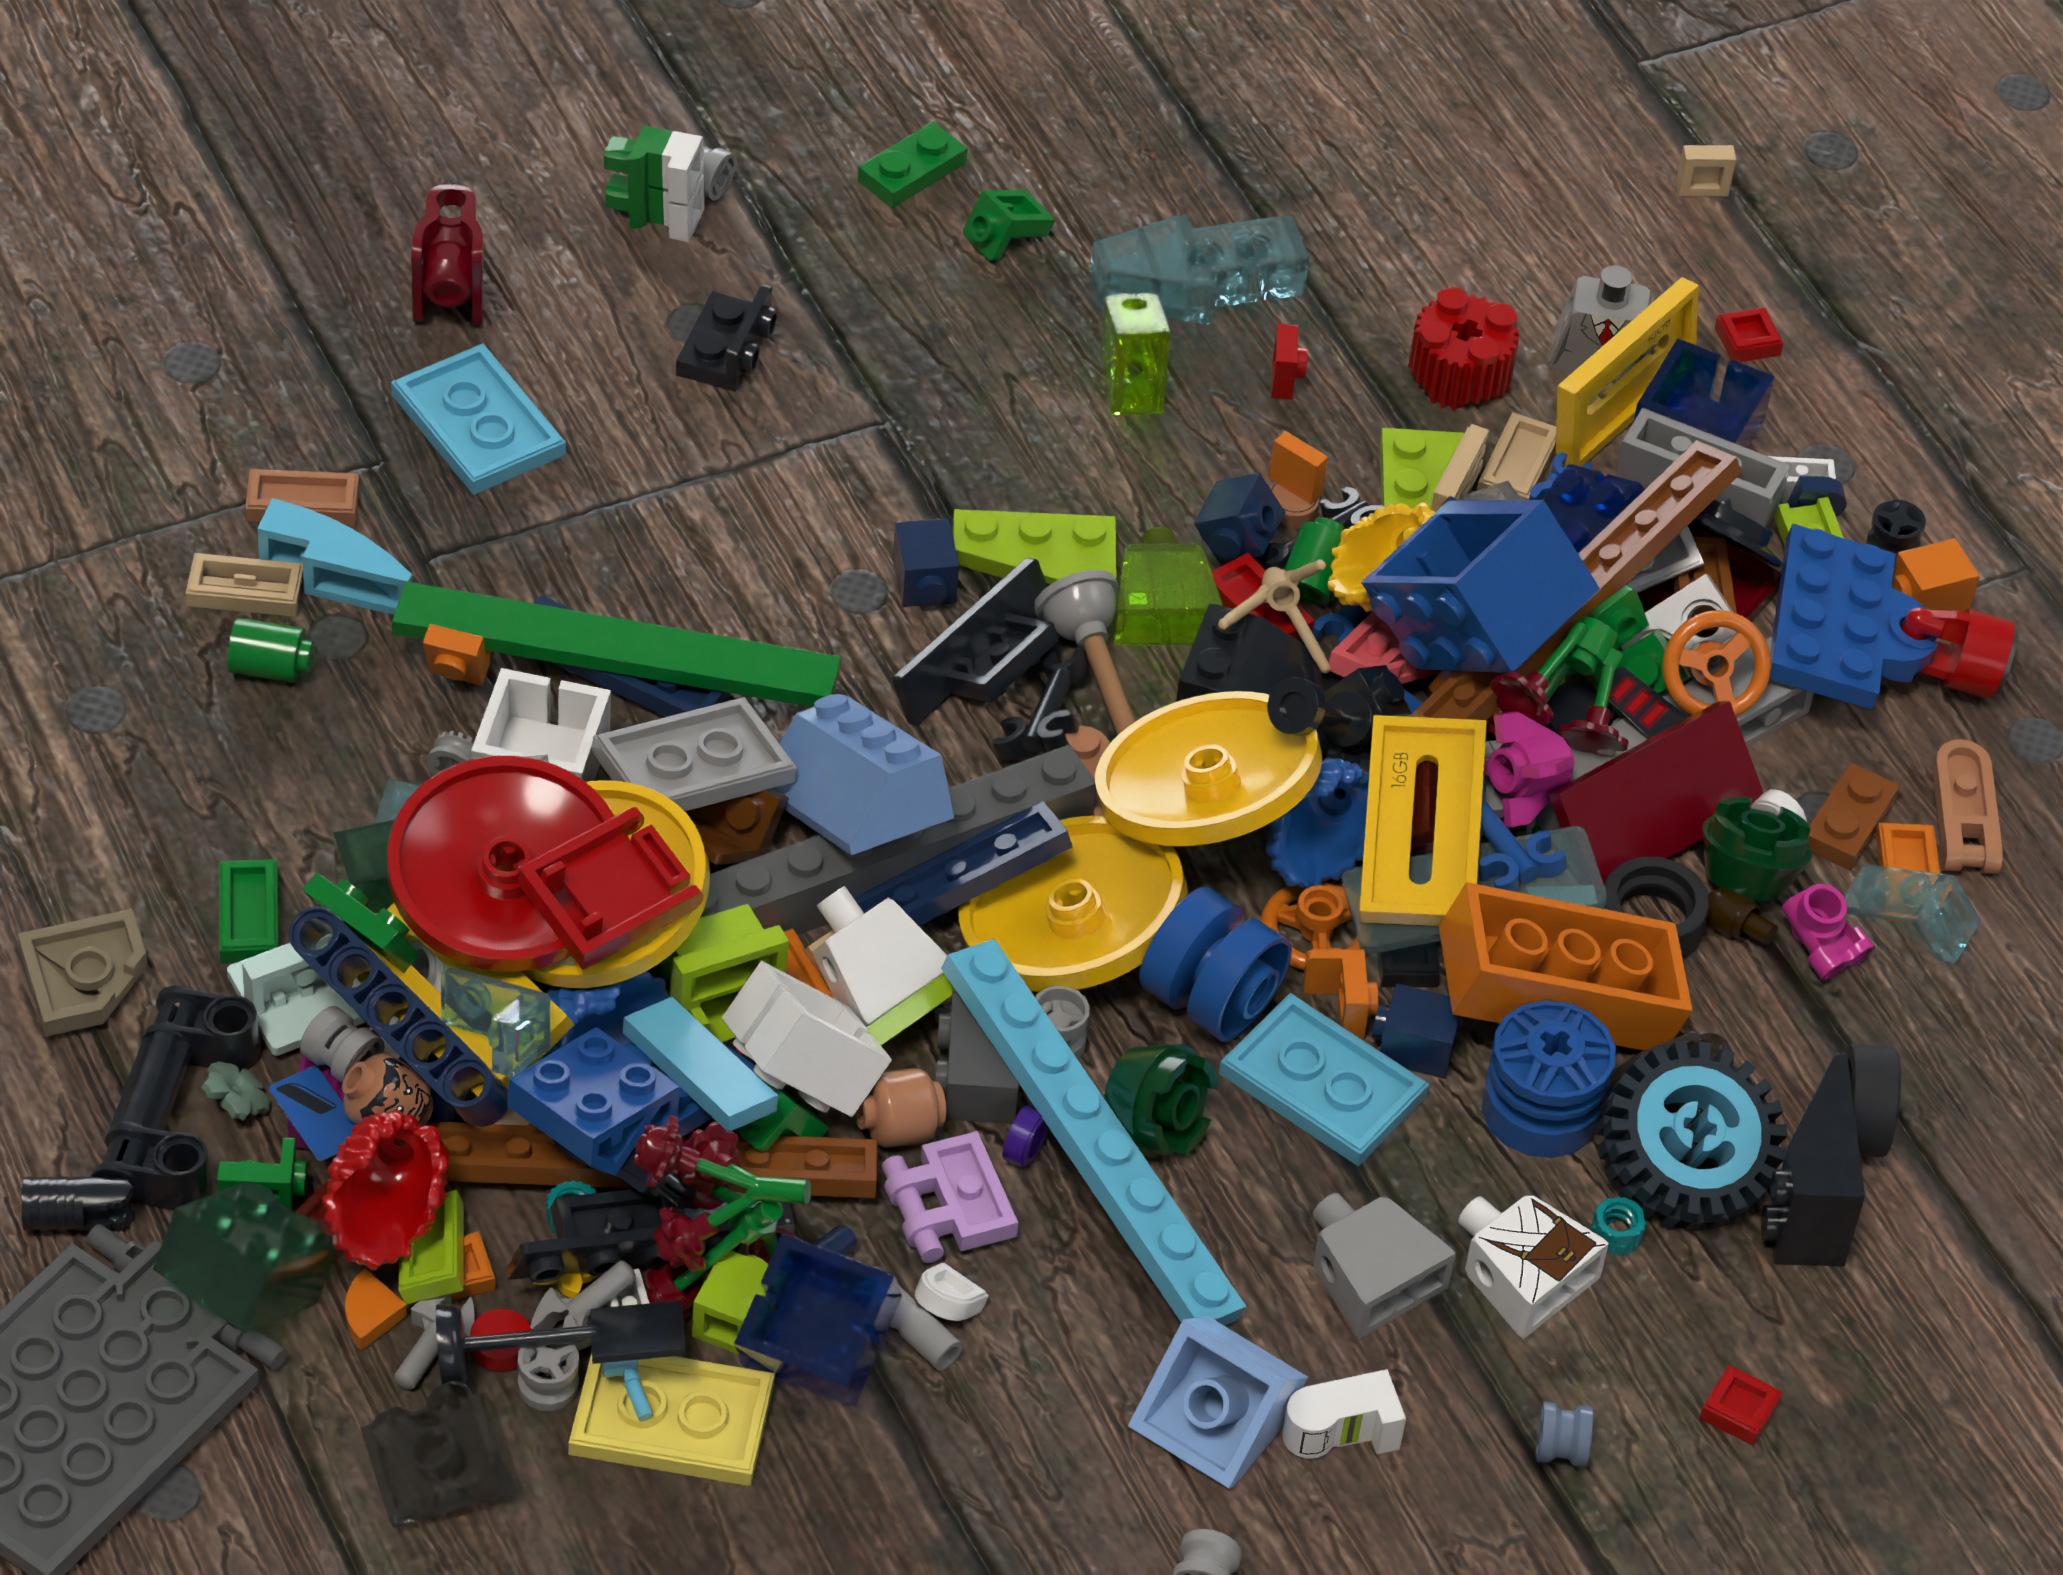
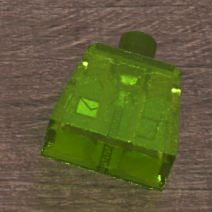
M1123 293L1109 295L1104 299L1101 359L1112 415L1164 413L1170 329L1158 295L1152 293ZM1132 362L1140 365L1143 370L1138 376H1129L1127 366L1132 365Z
M1151 528L1144 533L1142 538L1143 544H1130L1125 547L1114 645H1193L1209 603L1222 606V601L1204 549L1196 543H1175V535L1168 528Z

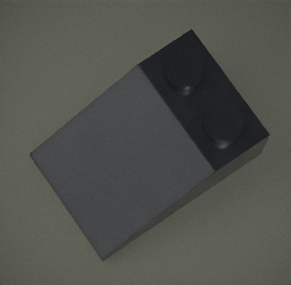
M1209 603L1179 678L1176 702L1195 696L1219 692L1242 691L1270 695L1273 688L1280 681L1291 677L1312 681L1324 692L1345 677L1331 671L1323 674L1303 643L1261 616L1248 613L1227 629H1220L1218 626L1219 620L1233 609ZM1320 724L1316 731L1322 751V760L1327 758L1331 742L1324 734Z
M1835 1053L1788 1145L1782 1170L1774 1169L1772 1173V1205L1763 1206L1761 1234L1763 1240L1771 1241L1773 1261L1777 1265L1844 1267L1865 1199L1847 1053Z

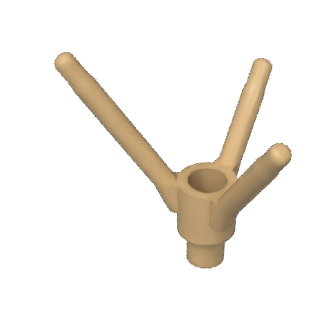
M1317 560L1289 571L1278 567L1267 569L1263 575L1262 586H1260L1256 593L1220 619L1218 622L1219 628L1225 630L1260 604L1269 603L1277 611H1286L1320 671L1323 674L1329 673L1331 666L1297 607L1300 598V592L1297 587L1299 581L1324 570L1326 563L1323 560Z

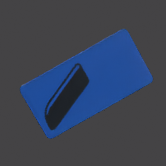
M311 1066L269 1086V1091L314 1156L319 1161H322L337 1154L339 1144L344 1143L346 1137L351 1136L352 1128L356 1124L346 1117L343 1102L317 1066Z

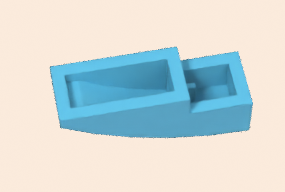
M272 498L257 528L259 559L303 563L304 594L394 615L405 581L412 582V574L391 554L369 538L337 520L308 508Z

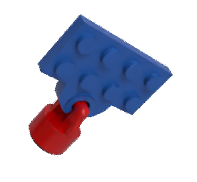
M1792 523L1785 542L1770 648L1771 673L1769 680L1872 710L1879 695L1881 676L1893 681L1911 682L1914 675L1920 672L1943 679L1944 687L1990 700L2001 692L2009 674L2016 650L2018 629L2015 628L2013 621L1969 608L1964 613L1959 611L1928 610L1911 596L1892 588L1895 553L1882 550L1874 545L1861 544L1834 536L1823 530L1810 529ZM1936 638H1939L1942 640L1951 642V644L1948 645L1941 642H1937L1935 640Z

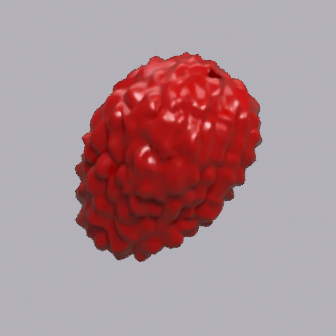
M393 1110L390 1113H375L372 1116L364 1117L360 1124L354 1125L351 1136L346 1137L345 1142L339 1144V1151L331 1165L327 1168V1173L331 1179L327 1187V1194L322 1197L323 1207L327 1210L324 1221L331 1227L330 1233L333 1234V1246L337 1250L345 1252L347 1261L356 1262L358 1265L364 1264L370 1270H376L384 1262L390 1265L397 1262L398 1256L402 1258L411 1257L410 1244L415 1243L419 1238L425 1237L426 1232L431 1230V1224L436 1219L437 1208L444 1204L443 1201L446 1199L444 1187L447 1185V1176L445 1173L449 1169L448 1159L450 1157V1152L444 1142L440 1140L439 1130L435 1126H420L413 1115H404L399 1110Z

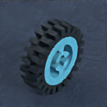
M1687 1041L1674 1042L1667 1051L1661 1045L1652 1049L1645 1058L1642 1056L1638 1058L1610 1089L1611 1093L1604 1099L1600 1112L1605 1114L1597 1122L1596 1135L1604 1136V1140L1597 1147L1599 1160L1606 1158L1611 1160V1164L1604 1173L1610 1183L1620 1178L1625 1185L1618 1195L1621 1198L1626 1197L1628 1199L1636 1196L1643 1202L1640 1207L1643 1208L1644 1217L1647 1219L1655 1211L1661 1213L1662 1217L1659 1225L1673 1228L1679 1220L1684 1221V1231H1697L1704 1223H1707L1710 1230L1721 1227L1729 1218L1732 1222L1740 1217L1771 1186L1773 1170L1784 1161L1787 1150L1786 1148L1779 1147L1788 1137L1787 1125L1776 1124L1775 1121L1784 1111L1779 1100L1768 1103L1765 1099V1096L1773 1089L1765 1078L1755 1085L1749 1076L1756 1067L1746 1060L1739 1068H1736L1730 1064L1735 1052L1723 1047L1716 1056L1711 1055V1043L1699 1041L1691 1050H1688ZM1670 1103H1687L1677 1113H1670L1664 1107V1105ZM1697 1107L1703 1109L1704 1111L1692 1122L1691 1130L1685 1128L1696 1116ZM1692 1141L1698 1143L1695 1146V1148L1688 1154L1686 1159V1165L1680 1163L1679 1161L1692 1148ZM1707 1158H1713L1719 1164V1167L1713 1169H1696Z

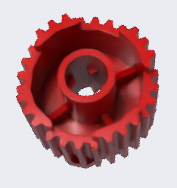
M1450 287L1440 290L1437 294V300H1431L1429 307H1422V313H1418L1417 320L1415 321L1408 367L1412 369L1411 375L1416 377V383L1423 384L1422 389L1427 391L1428 397L1431 398V404L1438 402L1440 403V408L1444 409L1446 406H1450L1451 411H1456L1457 408H1463L1465 405H1468L1469 401L1479 404L1480 399L1487 402L1490 399L1504 398L1505 392L1509 391L1519 343V329H1516L1517 314L1512 306L1497 303L1496 301L1489 303L1486 301L1487 297L1483 296L1477 299L1475 294H1471L1468 297L1467 293L1462 289Z

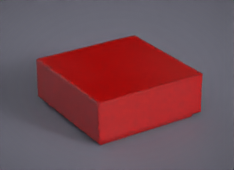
M1765 307L1717 315L1714 328L1733 364L1781 356L1784 342Z
M1728 1365L1703 1405L1699 1419L1754 1446L1780 1404L1783 1391Z

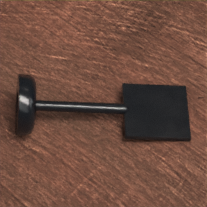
M682 1300L590 1309L591 1325L472 1337H466L463 1314L458 1306L450 1303L436 1304L437 1347L443 1390L457 1389L465 1385L468 1378L467 1352L591 1341L593 1364L686 1355Z

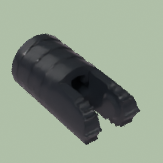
M24 1177L21 1205L23 1231L91 1230L97 1224H102L109 1230L130 1228V1225L135 1220V1210L132 1209L130 1204V1198L133 1197V1187L130 1186L128 1179H123V1177Z

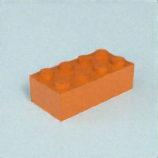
M1466 882L1439 924L1453 1015L1501 1023L1507 1014L1523 1004L1542 1000L1567 1002L1591 1012L1608 1028L1615 1045L1650 1052L1663 1045L1666 1051L1693 1012L1676 923Z

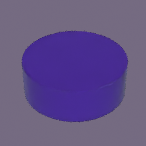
M1029 1105L1022 1108L1015 1118L1004 1143L1003 1159L1022 1168L1029 1166L1041 1149L1048 1131V1126L1037 1109Z

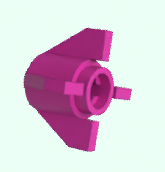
M1519 712L1494 715L1496 743L1503 744L1491 754L1489 760H1485L1484 776H1490L1492 784L1499 792L1508 793L1512 796L1502 799L1504 824L1506 827L1530 824L1550 802L1548 794L1570 782L1575 764L1574 755L1563 737Z

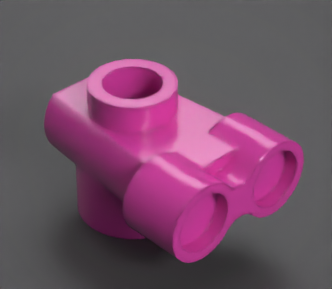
M1813 885L1789 898L1781 907V910L1791 924L1792 935L1810 953L1807 961L1822 981L1832 978L1847 966H1853L1861 962L1875 949L1874 944L1860 926L1853 928L1844 918L1847 912L1846 900L1839 890L1830 885Z

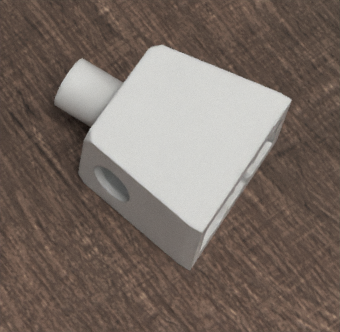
M843 886L816 905L835 934L813 951L814 958L832 996L839 1002L849 1006L865 1027L944 973L941 967L947 955L894 900L887 898L864 914L848 889Z

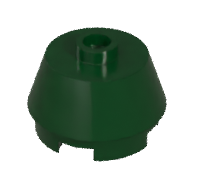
M1729 797L1720 800L1713 816L1703 823L1705 871L1707 877L1719 888L1727 889L1753 900L1771 901L1782 897L1812 859V851L1808 841L1811 830L1810 825L1802 817L1782 806L1778 816L1763 810L1750 808L1753 799L1750 797Z
M1169 1044L1134 1047L1124 1053L1112 1069L1106 1085L1104 1099L1140 1152L1144 1155L1156 1158L1163 1155L1168 1156V1154L1175 1151L1186 1155L1197 1146L1210 1125L1211 1119L1203 1117L1202 1114L1207 1101L1208 1088L1218 1089L1217 1075L1213 1064L1207 1058L1198 1056L1188 1045Z

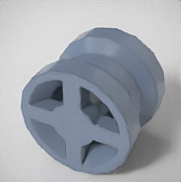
M1542 1401L1537 1428L1536 1461L1550 1463L1555 1458L1568 1459L1573 1466L1586 1467L1592 1439V1406L1579 1405L1574 1410L1560 1409L1556 1402Z

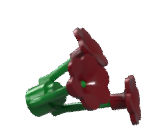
M1588 616L1580 617L1578 621H1575L1565 640L1538 672L1532 671L1526 678L1514 671H1508L1504 676H1495L1490 683V687L1498 696L1496 700L1498 707L1504 713L1519 712L1539 724L1546 725L1554 717L1553 711L1547 702L1569 670L1572 668L1581 674L1592 675L1595 669L1603 668L1594 706H1589L1586 721L1573 720L1570 724L1560 725L1557 734L1563 737L1564 740H1567L1569 747L1578 751H1592L1601 756H1614L1616 751H1626L1629 741L1620 736L1618 730L1608 726L1611 713L1607 709L1615 670L1623 658V654L1614 649L1618 641V635L1610 626L1602 621ZM1487 723L1486 734L1493 741L1496 740L1495 726Z

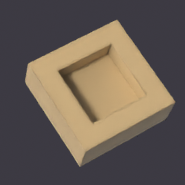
M1683 145L1676 178L1678 196H1728L1736 163L1733 145Z

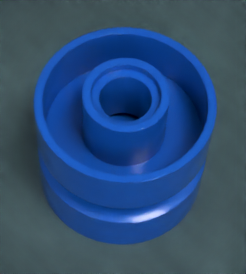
M1201 887L1186 896L1172 910L1156 932L1142 961L1139 983L1142 989L1172 1009L1181 1010L1187 1007V1015L1190 1021L1220 1041L1229 1042L1244 1033L1258 1019L1274 997L1287 972L1292 955V945L1290 940L1260 920L1253 918L1244 921V913L1239 906L1210 887Z

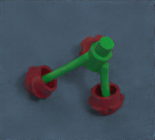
M678 1171V1172H677V1175H676V1176L679 1177L680 1179H681L682 1172H681V1171ZM729 1182L724 1186L714 1184L712 1190L707 1194L698 1192L697 1188L693 1186L696 1189L694 1199L680 1193V1195L692 1202L687 1207L692 1210H697L698 1208L713 1210L724 1202L730 1204L741 1197V1195L732 1191V1183ZM758 1201L730 1218V1233L704 1255L705 1270L692 1272L689 1269L685 1270L681 1266L672 1268L670 1263H667L661 1269L650 1270L646 1275L648 1286L646 1293L649 1303L682 1300L683 1319L688 1318L691 1315L689 1308L693 1306L694 1300L700 1291L695 1280L740 1243L750 1244L749 1255L757 1256L768 1265L779 1268V1285L790 1281L792 1274L801 1271L803 1268L805 1251L802 1247H799V1240L796 1235L784 1228L776 1227L778 1219L783 1214L782 1204L780 1202Z

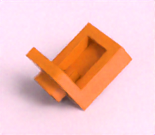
M429 624L423 641L429 673L441 675L452 680L483 685L494 652L486 651L483 637Z
M1327 948L1308 950L1303 976L1304 993L1337 994L1340 1026L1364 1040L1368 1016H1376L1378 1010L1377 982H1367L1364 949Z

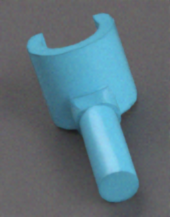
M638 1360L602 1363L603 1377L623 1376L624 1386L638 1420L646 1421L650 1419L653 1414L640 1383Z

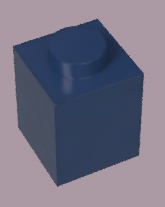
M949 518L895 522L893 563L902 607L956 603L959 563Z
M1396 983L1390 1006L1379 1004L1372 1037L1382 1040L1380 1052L1407 1070L1446 1079L1461 1016L1452 1014L1450 996Z

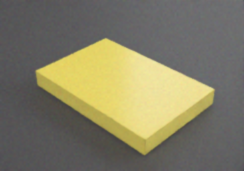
M591 1353L569 1439L568 1455L751 1486L774 1388L775 1373L677 1356L639 1359L638 1374L641 1379L640 1383L653 1414L650 1419L639 1421L624 1386L623 1376L603 1377L602 1363L593 1364Z

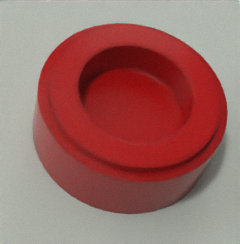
M494 1309L483 1313L474 1321L470 1330V1337L531 1331V1327L528 1321L515 1311ZM521 1347L471 1352L475 1361L486 1369L509 1371L518 1367V1352Z

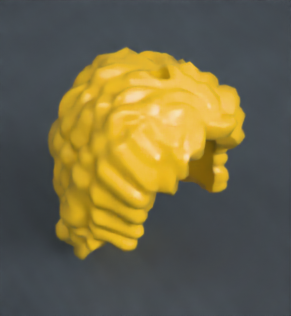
M1424 502L1417 504L1413 509L1404 503L1388 504L1385 508H1376L1375 512L1370 513L1368 517L1360 518V521L1355 522L1354 526L1349 527V529H1344L1341 532V541L1338 547L1332 549V554L1335 558L1331 563L1333 573L1328 579V590L1334 593L1342 605H1360L1366 612L1373 611L1370 603L1372 599L1361 582L1436 512L1430 510L1429 506Z

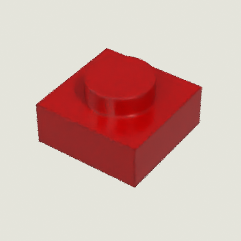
M1277 324L1272 358L1271 398L1292 400L1295 378L1305 379L1307 348L1298 347V325Z

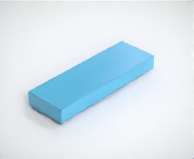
M673 997L624 1017L623 1034L713 1119L721 1124L726 1131H733L777 1111L778 1095Z

